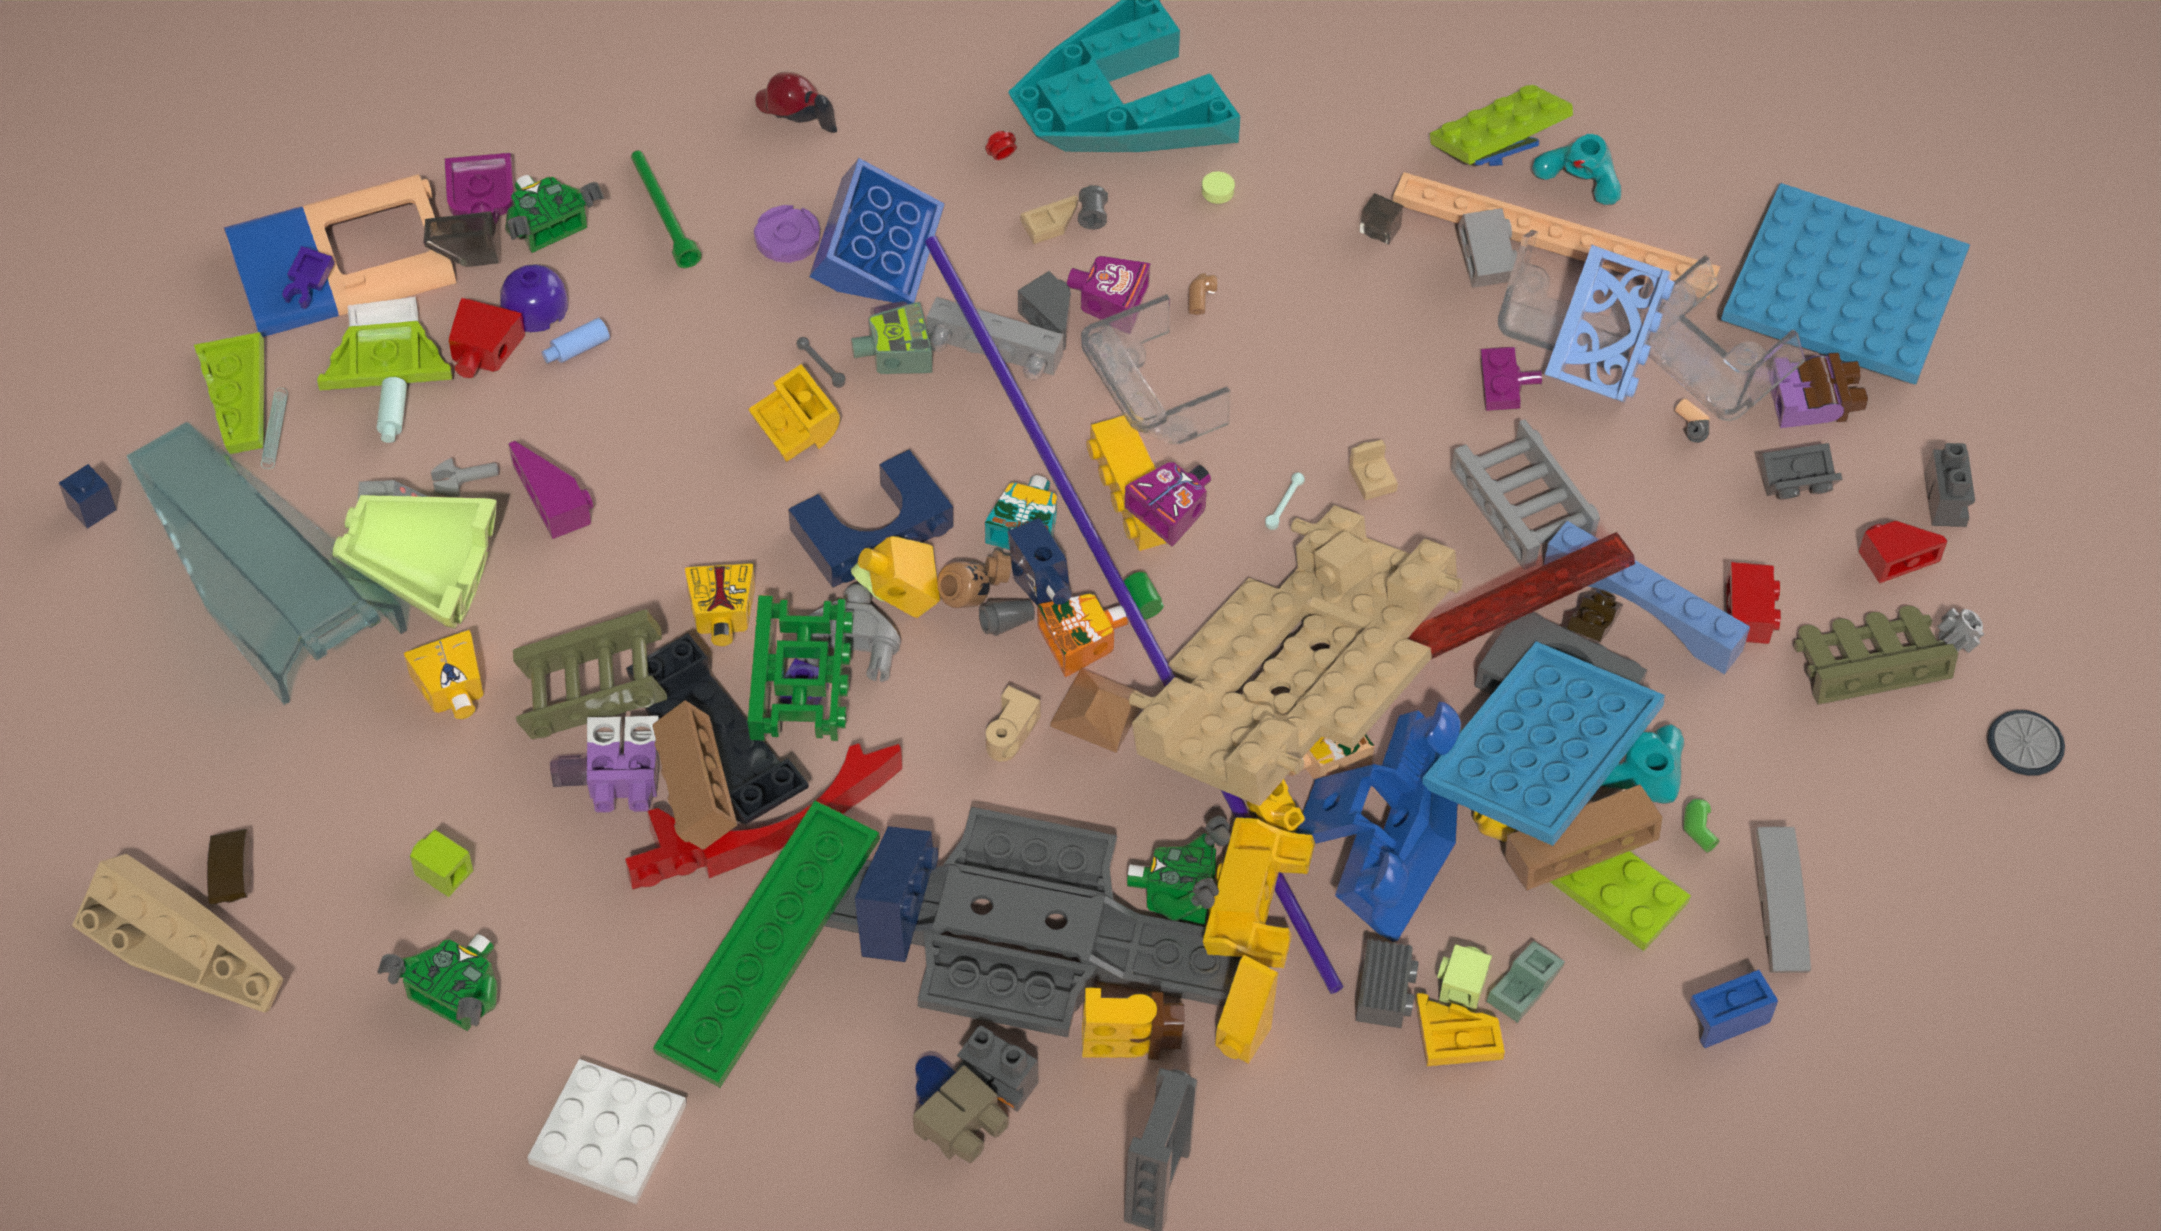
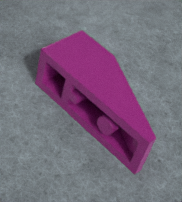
M512 441L508 443L512 465L552 539L591 524L589 510L593 509L594 506L587 489L581 490L575 478L518 442Z

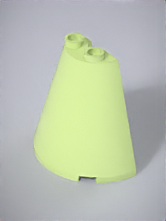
M360 495L356 507L349 508L345 519V528H349V531L343 537H337L332 555L444 626L455 629L457 623H462L473 602L489 553L486 552L488 536L493 535L497 500L490 498Z

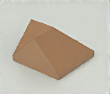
M1081 668L1053 717L1050 727L1117 753L1132 726V722L1140 711V708L1129 704V697L1135 689Z

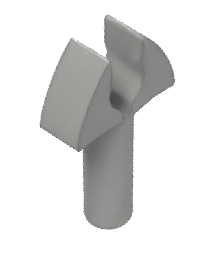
M452 458L440 463L431 471L432 481H436L433 482L435 492L455 497L460 496L459 487L464 482L499 475V467L495 462L460 469L454 466Z

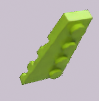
M257 332L194 344L229 454L263 448L264 339L261 333Z

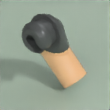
M1683 399L1677 405L1675 412L1688 421L1687 436L1690 441L1694 443L1703 442L1709 436L1710 418L1688 399Z

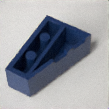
M887 827L855 896L862 957L906 962L931 871L935 870L938 862V848L933 847L931 831Z

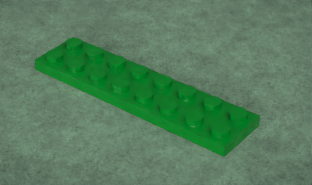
M814 801L654 1045L653 1050L655 1054L721 1088L880 840L879 832Z

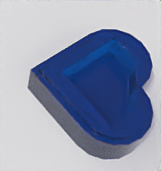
M924 1056L916 1063L915 1076L917 1083L915 1092L916 1098L921 1105L937 1091L940 1093V1088L956 1073L936 1056Z

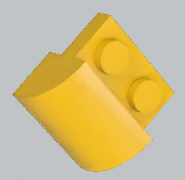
M800 364L773 382L776 388L774 392L748 409L753 419L786 462L813 444L818 449L823 447L835 434L840 422L837 409L803 365Z

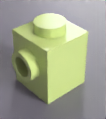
M1455 944L1451 958L1443 957L1437 978L1443 980L1439 1001L1447 1004L1454 1003L1476 1012L1488 975L1492 955L1485 954L1475 947H1462Z

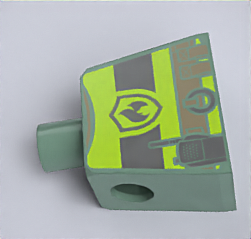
M920 302L871 315L868 318L869 336L851 338L853 357L873 356L876 370L880 374L932 373V350Z

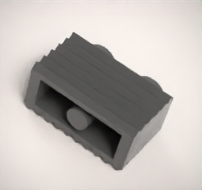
M1373 939L1367 941L1356 1015L1357 1022L1402 1028L1403 1017H1411L1414 994L1407 993L1408 983H1416L1419 961L1411 960L1413 951L1411 945H1397L1395 942L1390 944L1387 941L1381 942L1380 940L1374 941Z

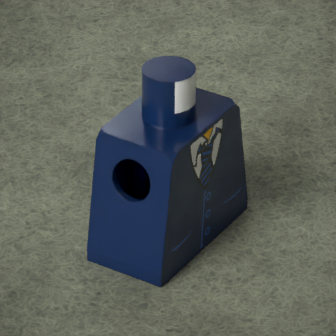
M1035 519L1009 530L1010 556L1015 582L1036 605L1052 601L1056 605L1066 603L1072 596V590L1069 588L1067 560L1041 519Z

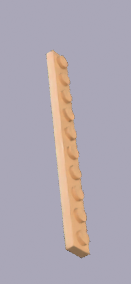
M1405 172L1393 195L1392 204L1458 224L1463 214L1502 208L1505 219H1509L1511 223V240L1586 262L1591 245L1670 271L1672 274L1670 280L1675 281L1674 289L1707 299L1710 298L1720 266ZM1604 260L1602 265L1604 268L1624 274L1632 270ZM1637 276L1638 278L1652 282V280L1647 276Z

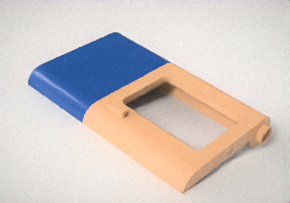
M419 174L223 227L257 331L261 333L262 337L348 314V305L401 299L457 283L449 255L428 200L433 198L428 180H421ZM409 203L415 204L431 247L428 252L350 274L340 273L325 231L326 226ZM301 246L332 256L335 262L321 291L311 288L309 292L311 302L306 309L301 308L299 304L301 294H295L291 298L290 303H286L282 296L284 288L288 284L293 283V281L289 280L287 273Z

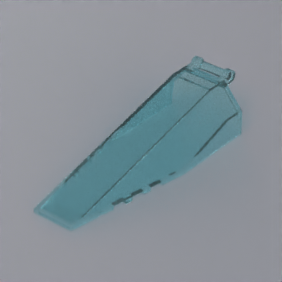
M188 422L181 424L127 455V459L163 524L167 536L173 543L207 612L284 705L290 702L287 674L303 646L315 660H320L327 655V650L367 626L371 629L381 623L375 609L381 610L400 634L407 631L401 605L387 589L336 557H333L335 541ZM355 614H358L356 617L352 618L351 620L347 621L346 623L342 624L341 626L337 627L336 629L332 630L331 632L327 633L321 638H318L320 635L324 634L325 632L329 631L330 629L334 628L335 626L339 625L340 623L344 622L345 620L349 619Z

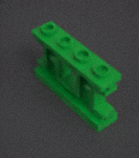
M758 595L747 721L750 740H765V733H770L772 737H779L780 721L815 722L816 738L830 735L831 741H838L839 729H846L847 708L841 706V697H848L849 675H843L844 665H850L851 643H845L846 634H852L853 612H847L846 599H838V605H832L831 601H824L823 616H789L788 600H780V603H774L773 596ZM775 619H779L780 633H797V640H777L776 654H772ZM832 620H836L834 656H829L828 642L811 641L812 634H831ZM785 658L820 659L818 679H785ZM774 681L775 696H792V704H772L771 718H767L769 683ZM827 683H832L830 717L827 720L825 719L824 705H806L807 696L826 697Z

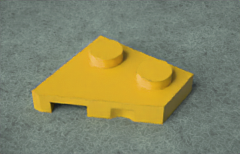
M1423 993L1416 994L1415 1003L1427 1066L1504 1059L1505 1050L1498 1018L1481 1012H1470L1466 1007L1451 1003V1006L1448 1007L1428 1000L1429 995Z

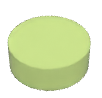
M1216 171L1207 174L1203 178L1202 195L1207 201L1222 204L1232 199L1235 182L1229 174Z

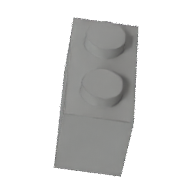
M1503 209L1463 214L1458 224V231L1472 288L1511 282L1517 269H1519V256L1516 250H1512L1510 243L1512 227L1510 220L1505 219Z

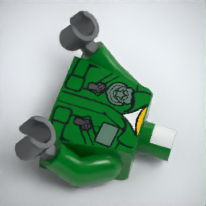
M529 175L522 176L515 183L517 191L511 195L512 206L507 210L505 231L511 236L512 240L523 236L530 252L534 253L586 229L587 221L584 206L590 208L595 200L604 199L605 197L597 182L588 183L581 187V189L561 184L554 177H546L535 182Z
M1216 816L1206 825L1208 835L1203 833L1190 843L1182 846L1159 847L1155 849L1151 867L1130 864L1127 887L1147 889V908L1150 911L1163 914L1172 921L1184 919L1205 924L1208 909L1215 903L1214 896L1219 894V890L1214 883L1216 848H1214V843L1218 846H1224L1229 843L1231 835L1228 831L1230 825L1223 816Z
M476 934L466 948L449 939L444 940L437 947L429 948L413 956L405 958L394 954L382 956L377 971L378 974L389 973L388 982L391 984H396L399 978H404L403 983L409 1000L466 1031L472 1025L478 1026L480 1018L496 1008L498 982L494 977L492 964L486 959L494 949V946L482 935Z

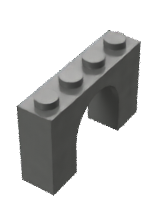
M1519 606L1479 665L1475 682L1476 688L1492 695L1536 641L1642 686L1644 685L1647 669L1641 667L1634 660L1625 659L1609 651L1603 645L1593 643L1566 627H1560L1544 619L1540 614Z

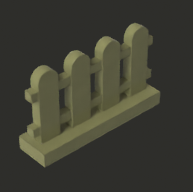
M1914 606L1902 607L1899 611L1898 620L1891 622L1888 621L1884 614L1871 612L1866 616L1865 627L1855 628L1854 624L1848 619H1836L1832 624L1831 633L1824 635L1821 634L1817 627L1804 625L1799 629L1798 640L1794 641L1796 652L1803 651L1810 663L1807 673L1810 678H1815L1812 695L1818 705L1952 679L1958 652L1953 643L1946 645L1944 640H1936L1929 628L1932 625L1930 615H1922L1920 610ZM1904 632L1912 646L1903 647L1896 633ZM1871 638L1878 652L1869 654L1862 640ZM1837 645L1844 659L1835 660L1828 646Z

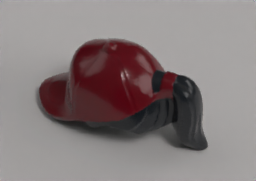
M794 72L777 73L771 77L767 88L758 91L755 96L756 107L762 113L773 114L777 118L783 117L798 123L817 119L821 128L825 131L837 132L831 102L824 95L818 94L814 85L800 74Z

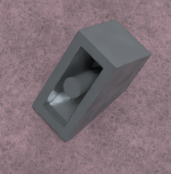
M1048 271L1018 290V313L1031 325L1064 334V351L1066 349L1071 291L1066 282L1061 279L1058 280Z

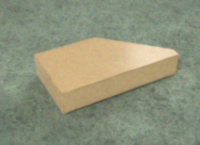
M1075 195L1020 214V221L1033 244L1065 233L1078 207V198Z

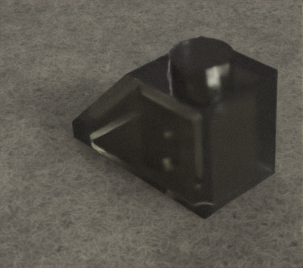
M491 211L425 219L423 242L426 248L464 267L499 263L500 238Z

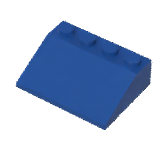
M858 158L841 179L809 277L841 293L902 305L914 303L930 253L925 241L927 238L935 236L945 203Z

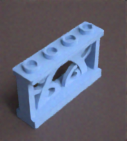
M1591 245L1545 375L1624 403L1627 396L1633 398L1639 383V378L1634 377L1639 364L1645 365L1651 350V346L1646 345L1650 332L1657 333L1663 314L1658 312L1662 299L1668 301L1674 288L1675 281L1670 280L1671 272ZM1604 260L1632 270L1619 282L1612 274L1603 269L1602 265ZM1640 275L1649 277L1654 285V290L1650 297L1642 299L1639 296V290L1644 285L1635 286L1628 293L1625 287L1631 279ZM1610 288L1613 294L1606 302L1597 304L1593 300V295L1597 290L1603 291L1605 297ZM1619 299L1627 314L1631 332L1618 342L1599 349L1598 334L1592 325L1583 320L1585 312L1599 313L1605 311ZM1637 308H1649L1643 326ZM1582 333H1587L1591 336L1592 351L1586 352L1588 343L1584 346H1580L1577 343V339ZM1635 345L1630 362H1628L1621 354ZM1604 361L1605 371L1609 375H1611L1610 368L1613 365H1620L1623 370L1620 381L1613 385L1602 383L1597 374V363ZM1566 364H1590L1591 381L1565 373Z

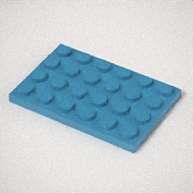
M1536 641L1459 733L1456 743L1449 753L1441 755L1423 776V785L1437 795L1554 846L1662 709L1665 695Z

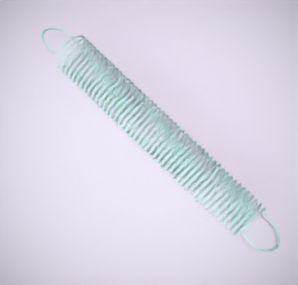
M274 391L275 395L273 396L262 459L264 460L265 457H267L266 459L273 458L274 461L267 460L266 462L271 461L275 465L287 396L279 403H276L283 397L276 399L275 396L280 397L284 393L277 396Z

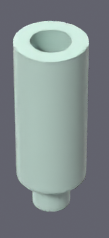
M396 377L384 379L381 386L376 428L381 433V440L386 443L394 442L395 436L402 431L407 384L404 380Z

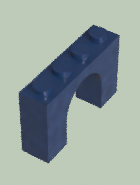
M910 450L879 464L880 485L900 511L898 517L890 525L882 529L858 531L843 525L819 494L788 509L790 531L832 588L855 579L851 569L858 563L859 555L865 548L874 549L891 536L923 543L933 537L944 535L949 529L954 527L952 504Z

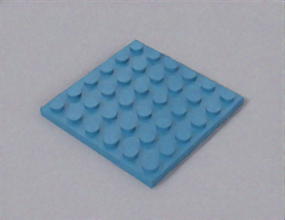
M1780 183L1724 308L1721 320L1827 356L1829 353H1839L1842 361H1858L1860 367L1916 385L1970 244Z

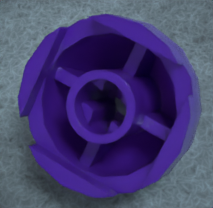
M533 264L514 269L506 277L500 289L501 308L522 313L525 332H541L550 329V324L559 319V322L564 319L568 310L565 285L558 274L546 266Z

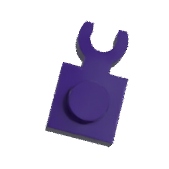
M301 246L287 273L289 280L293 281V283L288 284L284 288L282 293L284 301L290 303L291 298L295 294H301L299 304L301 308L306 309L311 302L309 293L311 288L321 291L335 263L333 257Z

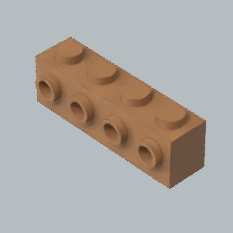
M685 700L652 724L656 739L654 744L662 764L661 773L667 784L668 802L673 809L676 822L674 824L675 831L685 842L690 841L704 850L736 827L737 822L710 717Z
M1641 785L1630 789H1621L1609 797L1596 802H1588L1554 846L1515 830L1512 834L1507 835L1505 858L1527 891L1659 840L1663 817Z

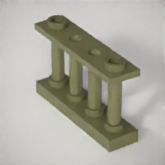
M645 609L513 649V662L528 679H531L533 711L516 716V722L533 740L546 738L553 733L587 724V717H611L637 708H647L654 703L667 700L666 692L653 676H648L646 645L662 639L660 625L648 610ZM632 649L634 681L615 686L613 655ZM598 659L600 691L581 696L579 665ZM564 669L566 701L547 707L546 675Z

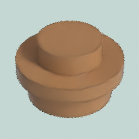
M995 550L992 557L988 556L986 558L985 570L990 578L991 585L998 586L1000 583H1007L1010 577L1011 557L1010 555H1004L1000 550Z

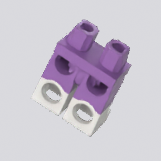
M659 716L625 717V736L623 734L621 717H587V785L590 799H593L594 808L597 813L613 811L615 808V798H628L629 810L634 812L649 810L652 797H657L659 753L654 744L656 739L652 724L659 720ZM641 726L647 727V728H649V729L651 730V731H634V732H633V730H634L635 728L641 727ZM607 727L612 729L614 732L596 731L600 728Z

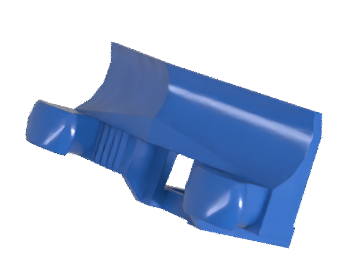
M1438 702L1435 713L1432 716L1425 717L1419 710L1399 715L1382 765L1372 764L1316 779L1303 812L1305 820L1298 826L1296 831L1297 834L1313 835L1315 844L1357 834L1335 896L1379 935L1392 942L1398 941L1456 844L1458 803L1429 791L1423 785L1422 779L1441 755L1449 753L1459 736L1461 729L1459 716L1453 707L1445 702ZM1371 786L1391 806L1384 830L1361 815Z

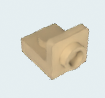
M1383 440L1365 442L1351 449L1349 471L1364 500L1397 491L1398 482L1384 457L1386 445Z

